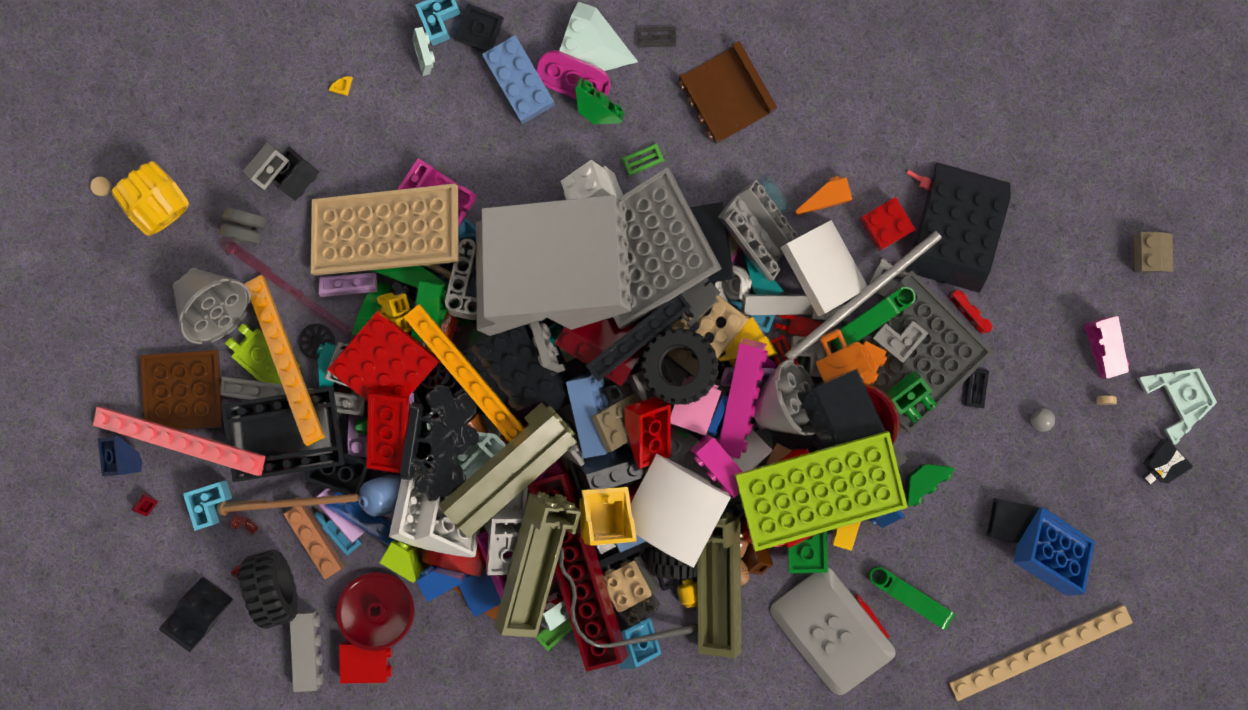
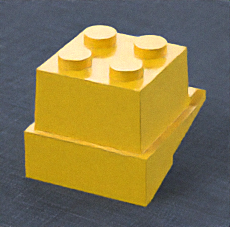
M746 316L749 320L726 348V354L719 358L721 362H729L731 367H735L739 344L743 338L765 343V350L768 351L767 357L777 355L770 339L764 335L756 319Z
M628 487L581 490L582 498H579L581 511L580 528L581 538L584 539L585 544L602 545L636 542Z

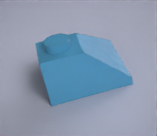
M651 618L644 619L621 632L623 640L655 633ZM653 640L625 645L628 657L619 666L620 669L637 668L661 655L658 641Z

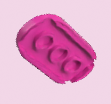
M556 50L546 52L537 63L536 71L543 84L552 90L577 100L575 87L577 80L581 77L591 82L593 87L599 92H603L608 96L611 87L609 76L603 69Z

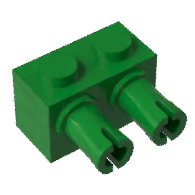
M916 370L885 392L895 404L897 411L901 415L905 413L911 423L917 422L914 416L918 420L922 416L914 407L919 401L927 411L932 410L929 404L934 408L937 406V403L930 396L932 390Z

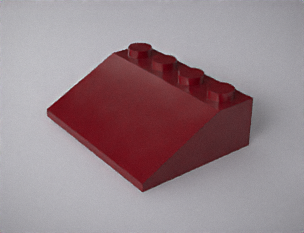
M614 317L572 330L564 327L554 344L588 365L636 325L632 323L624 329H619ZM648 343L606 377L622 386Z

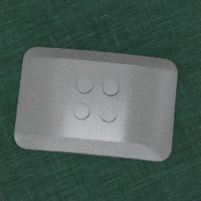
M828 567V573H812L771 605L770 613L834 694L843 695L895 657V648L830 567Z

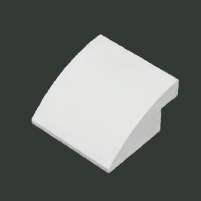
M832 220L780 247L818 316L836 308L868 287Z
M656 453L631 502L636 535L668 555L694 568L731 497L729 493L711 485L709 479Z
M416 465L412 480L401 479L389 537L430 551L456 556L475 557L478 544L476 536L479 535L480 529L468 538L440 508L439 504L446 499L444 496H439L437 500L428 501L426 494L417 492L414 488V483L422 475V471ZM433 467L426 469L430 473L434 472ZM424 474V478H429L427 474Z

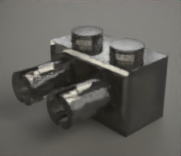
M652 593L647 599L618 613L628 627L640 623L647 614L651 615L656 612L660 602L655 594Z

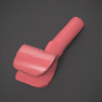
M908 170L906 174L920 181L919 188L929 190L931 185L930 178L921 177Z

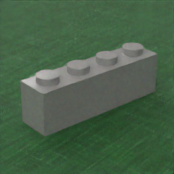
M317 610L298 611L296 617L290 622L293 692L317 691L320 685L323 684V673H320L319 666L322 665V654H319L318 646H321V635L318 634L317 627H320V615H317Z

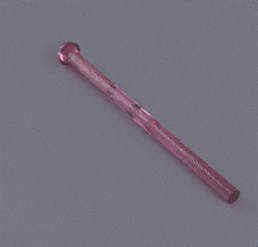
M228 242L225 245L224 250L227 255L232 253L344 333L350 334L352 328L306 297L300 290L297 291L270 271V267L238 246L237 243Z

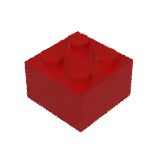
M896 197L859 218L878 251L916 230Z

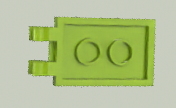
M242 323L238 330L246 336L244 340L239 344L232 337L225 342L235 352L231 357L258 381L282 384L263 332L259 328L253 331L247 324Z

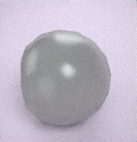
M1040 408L1031 416L1030 422L1035 430L1046 432L1054 427L1055 416L1049 409Z

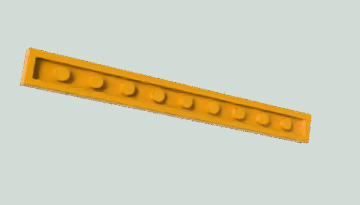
M260 275L246 282L245 286L250 292L252 305L302 440L306 446H309L325 438L267 282L264 276Z
M420 304L404 316L405 320L508 442L525 429Z

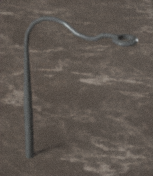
M561 546L560 558L558 557L557 562L564 576L570 581L573 592L571 605L572 622L577 633L585 642L598 648H611L698 632V624L610 644H598L588 639L582 633L576 621V586L573 578L565 571L563 565L564 550Z

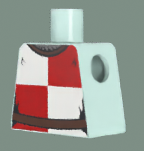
M559 593L548 596L540 624L551 631L569 619L563 596Z

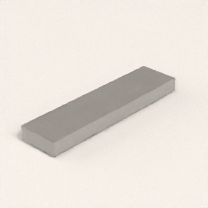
M806 294L743 295L741 313L744 315L812 314L813 306Z

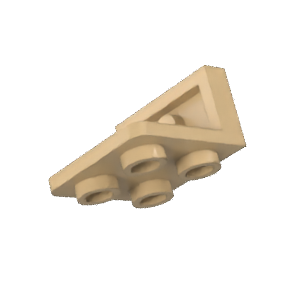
M629 559L621 563V568L615 571L612 568L603 573L610 598L618 612L634 606L652 594L635 560L632 562Z

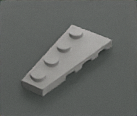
M544 319L529 323L528 326L534 335L532 338L533 343L538 348L540 354L538 355V360L541 366L557 373L564 371L563 364L559 365L556 355H559V353L549 340L552 335L547 325L542 322Z

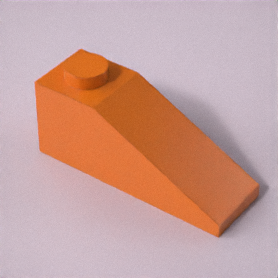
M841 176L830 178V182L826 183L794 212V216L853 200L847 177L842 179Z

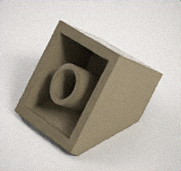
M1141 232L1134 234V273L1173 272V235L1163 232Z

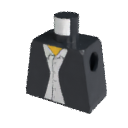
M1161 439L1143 462L1149 471L1142 476V479L1149 485L1157 479L1161 483L1167 484L1190 470L1193 465L1168 439Z

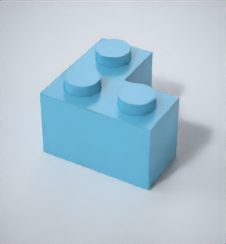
M426 0L416 4L431 44L434 46L449 40L450 36L443 21L461 14L456 1Z
M227 480L183 494L194 531L220 523L214 504L232 499Z

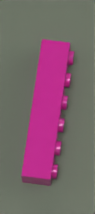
M745 338L739 344L719 441L720 446L729 456L739 459L748 449L749 442L746 441L747 435L751 434L753 424H750V419L754 417L756 412L754 400L758 399L760 388L757 387L758 381H762L764 369H761L762 363L766 362L768 351L765 350V343Z

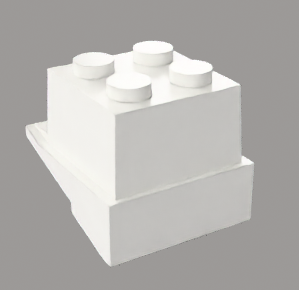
M593 160L588 161L561 180L566 200L611 195L617 198L623 196L615 174L606 166L601 167Z

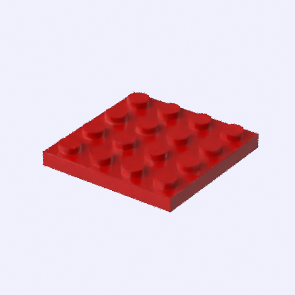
M377 310L327 370L368 401V394L371 391L409 397L440 360Z

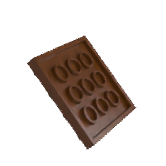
M219 350L140 355L144 420L178 430L224 427L221 407L222 396L220 395Z

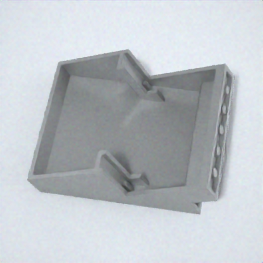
M611 195L482 208V220L476 222L477 330L491 336L544 318H549L572 330L630 312L632 298L630 295L631 280L628 268L630 262L627 251L625 203L616 196Z

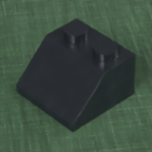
M288 147L283 155L289 162L273 179L272 183L296 201L304 194L305 189L316 179L320 171L291 147Z

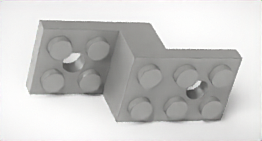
M528 486L484 524L489 534L486 564L487 575H508L526 508ZM506 551H512L513 553L510 558H503V554Z

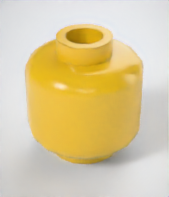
M693 578L682 580V584L677 587L680 604L685 605L686 608L698 606V582L693 581Z

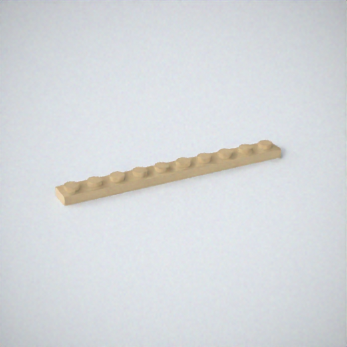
M1125 605L1118 606L949 682V685L956 700L960 701L1133 622Z

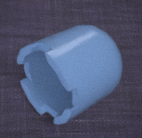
M390 473L365 482L359 491L358 502L360 507L373 517L394 512L401 476Z

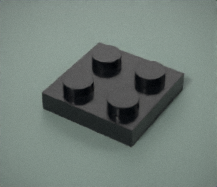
M467 4L454 40L487 52L495 45L504 17Z

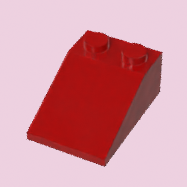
M655 396L626 406L625 427L637 467L641 469L651 465L656 453L669 458L671 452V404Z
M477 544L475 557L456 556L425 549L422 562L482 577L486 564L479 544Z

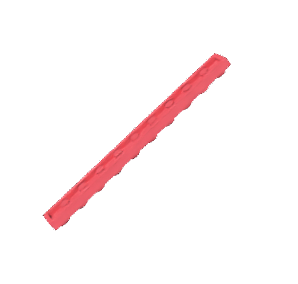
M96 407L93 426L256 476L262 475L265 461L264 455L105 407Z

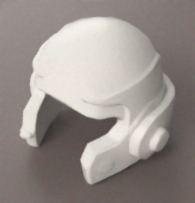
M732 265L734 279L713 283V285L721 292L719 296L727 302L726 296L731 300L741 299L742 301L743 295L750 294L752 280L743 268Z

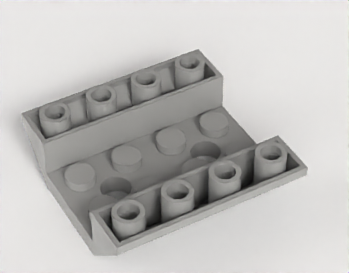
M756 179L731 199L718 218L761 276L772 281L781 270L777 264L782 255H784L780 247L798 238V234L792 229L786 217L781 214L775 202L770 199L764 187Z

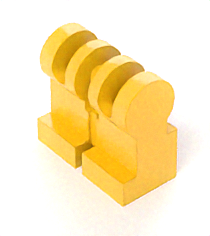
M387 293L377 297L378 304L382 306L380 308L381 313H386L385 316L406 333L411 332L413 328L404 318L407 314L405 312L411 310L406 294L393 295V293Z

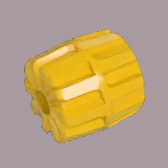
M154 161L142 164L137 171L132 170L128 177L121 179L111 191L112 196L126 216L147 236L154 235L169 226L189 206V201L178 185Z

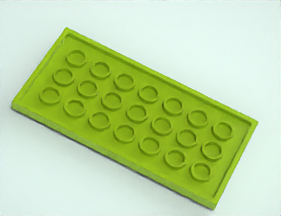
M888 431L734 474L755 552L908 508Z

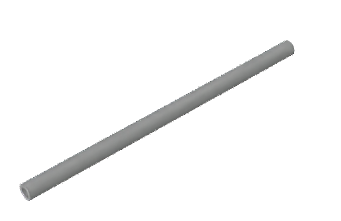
M937 231L933 232L785 354L788 360L797 358L942 238Z

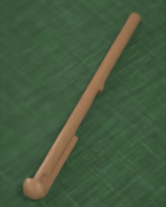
M359 495L296 497L295 499L266 501V499L235 502L223 501L218 504L217 511L220 515L226 516L228 512L357 502Z

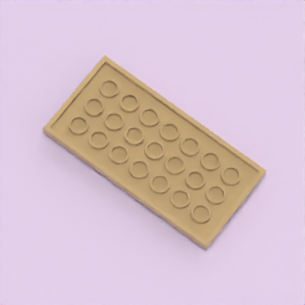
M456 184L312 199V275L458 262V186Z

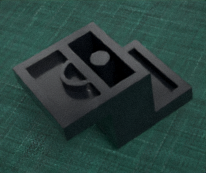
M202 577L179 600L174 612L160 626L159 630L185 650L191 652L212 630L219 616L231 604L233 599Z

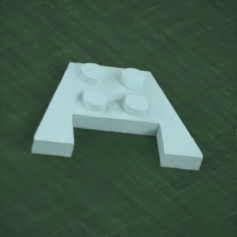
M1200 368L1137 378L1145 394L1164 386L1181 419V421L1164 429L1169 441L1173 445L1177 444L1180 441L1179 439L1185 433L1187 434L1192 429L1191 427L1198 420H1201L1217 403Z

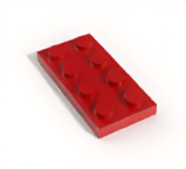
M372 391L368 394L367 468L400 473L408 425V396Z

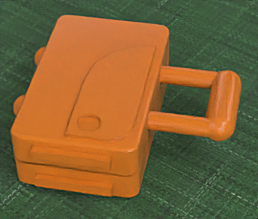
M836 329L820 338V342L827 354V357L816 362L823 381L854 369H858L862 380H864L866 375L874 372V363L867 347H864L860 342L847 346L841 330ZM838 337L843 349L832 354L827 342Z

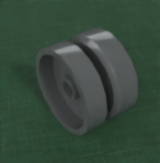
M224 208L222 217L224 220L234 222V224H221L218 234L230 237V239L261 245L263 235L252 230V227L258 229L265 228L267 218L236 209Z

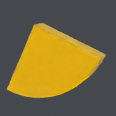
M346 76L338 79L331 84L329 91L348 96L353 78Z

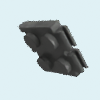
M708 278L681 293L691 306L686 313L692 319L690 320L685 313L682 315L688 322V327H691L719 301L716 297L721 292L711 282L707 286L704 285L709 280Z

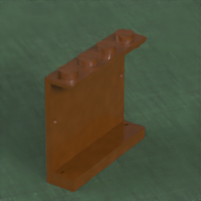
M740 41L734 43L729 50L684 75L682 73L679 74L678 85L682 91L686 90L689 96L687 98L691 108H696L698 121L701 125L705 124L708 129L706 134L709 140H714L716 144L777 109L775 102Z

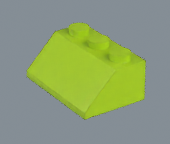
M396 539L391 542L379 562L412 583L420 577L419 574L424 570L419 547Z

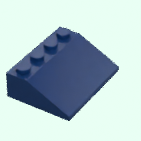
M1041 507L1017 544L1013 563L1066 596L1085 594L1095 541Z

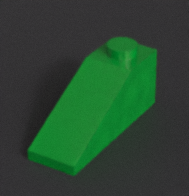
M378 281L377 292L367 294L357 316L352 334L357 335L377 310L381 312L380 308L382 306L378 304L377 297L390 293L391 285Z

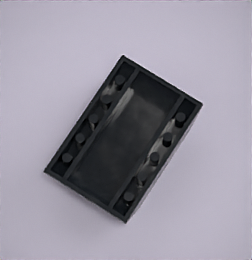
M937 162L913 249L935 231L942 238L907 267L906 272L912 270L917 276L980 293L990 274L1010 203V183Z
M477 320L454 332L457 349L522 426L528 424L524 417L541 402L546 407L550 405L554 411L571 403L566 385L567 381L562 373H557L541 366L538 360V355H540L538 348L535 347L532 340L534 337L533 331L529 328L528 324L489 336L477 330Z
M333 386L308 390L325 438L309 446H306L302 440L286 394L222 404L227 444L265 456L262 475L256 476L231 468L232 481L238 482L345 465Z

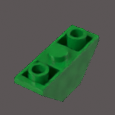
M579 77L575 87L578 113L592 124L621 123L625 113L622 107L610 101L605 93L595 89L591 82Z
M921 464L907 475L905 495L907 506L915 507L923 501L922 497L927 493L932 494L936 491L937 485L940 482L948 481L953 476L951 473L955 469L950 466Z

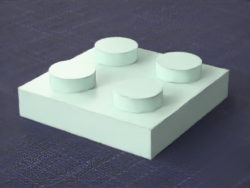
M423 27L415 28L412 41L422 76L429 75L433 68V63H435L434 54L428 48V44H430L427 32L424 33Z

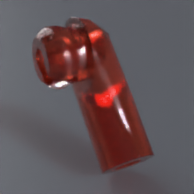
M236 515L230 521V525L235 529L242 525L252 535L259 529L247 517Z

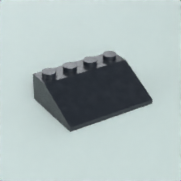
M718 202L690 207L722 268L707 277L709 280L705 285L710 282L717 283L733 280L734 274L728 232L718 218L724 210V203Z
M858 369L807 387L798 394L823 449L886 431Z

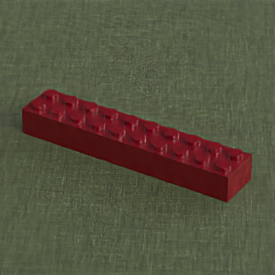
M571 470L535 480L528 485L531 494L542 492L548 494L549 497H555V494L563 495L580 510L579 496ZM579 518L576 533L571 534L566 530L562 543L564 550L563 565L565 571L573 578L576 586V621L582 633L588 639L598 644L622 641L623 637L594 545L585 544L584 539L581 538ZM557 562L555 574L586 672L622 663L628 657L625 645L598 648L585 642L577 633L571 617L572 587Z

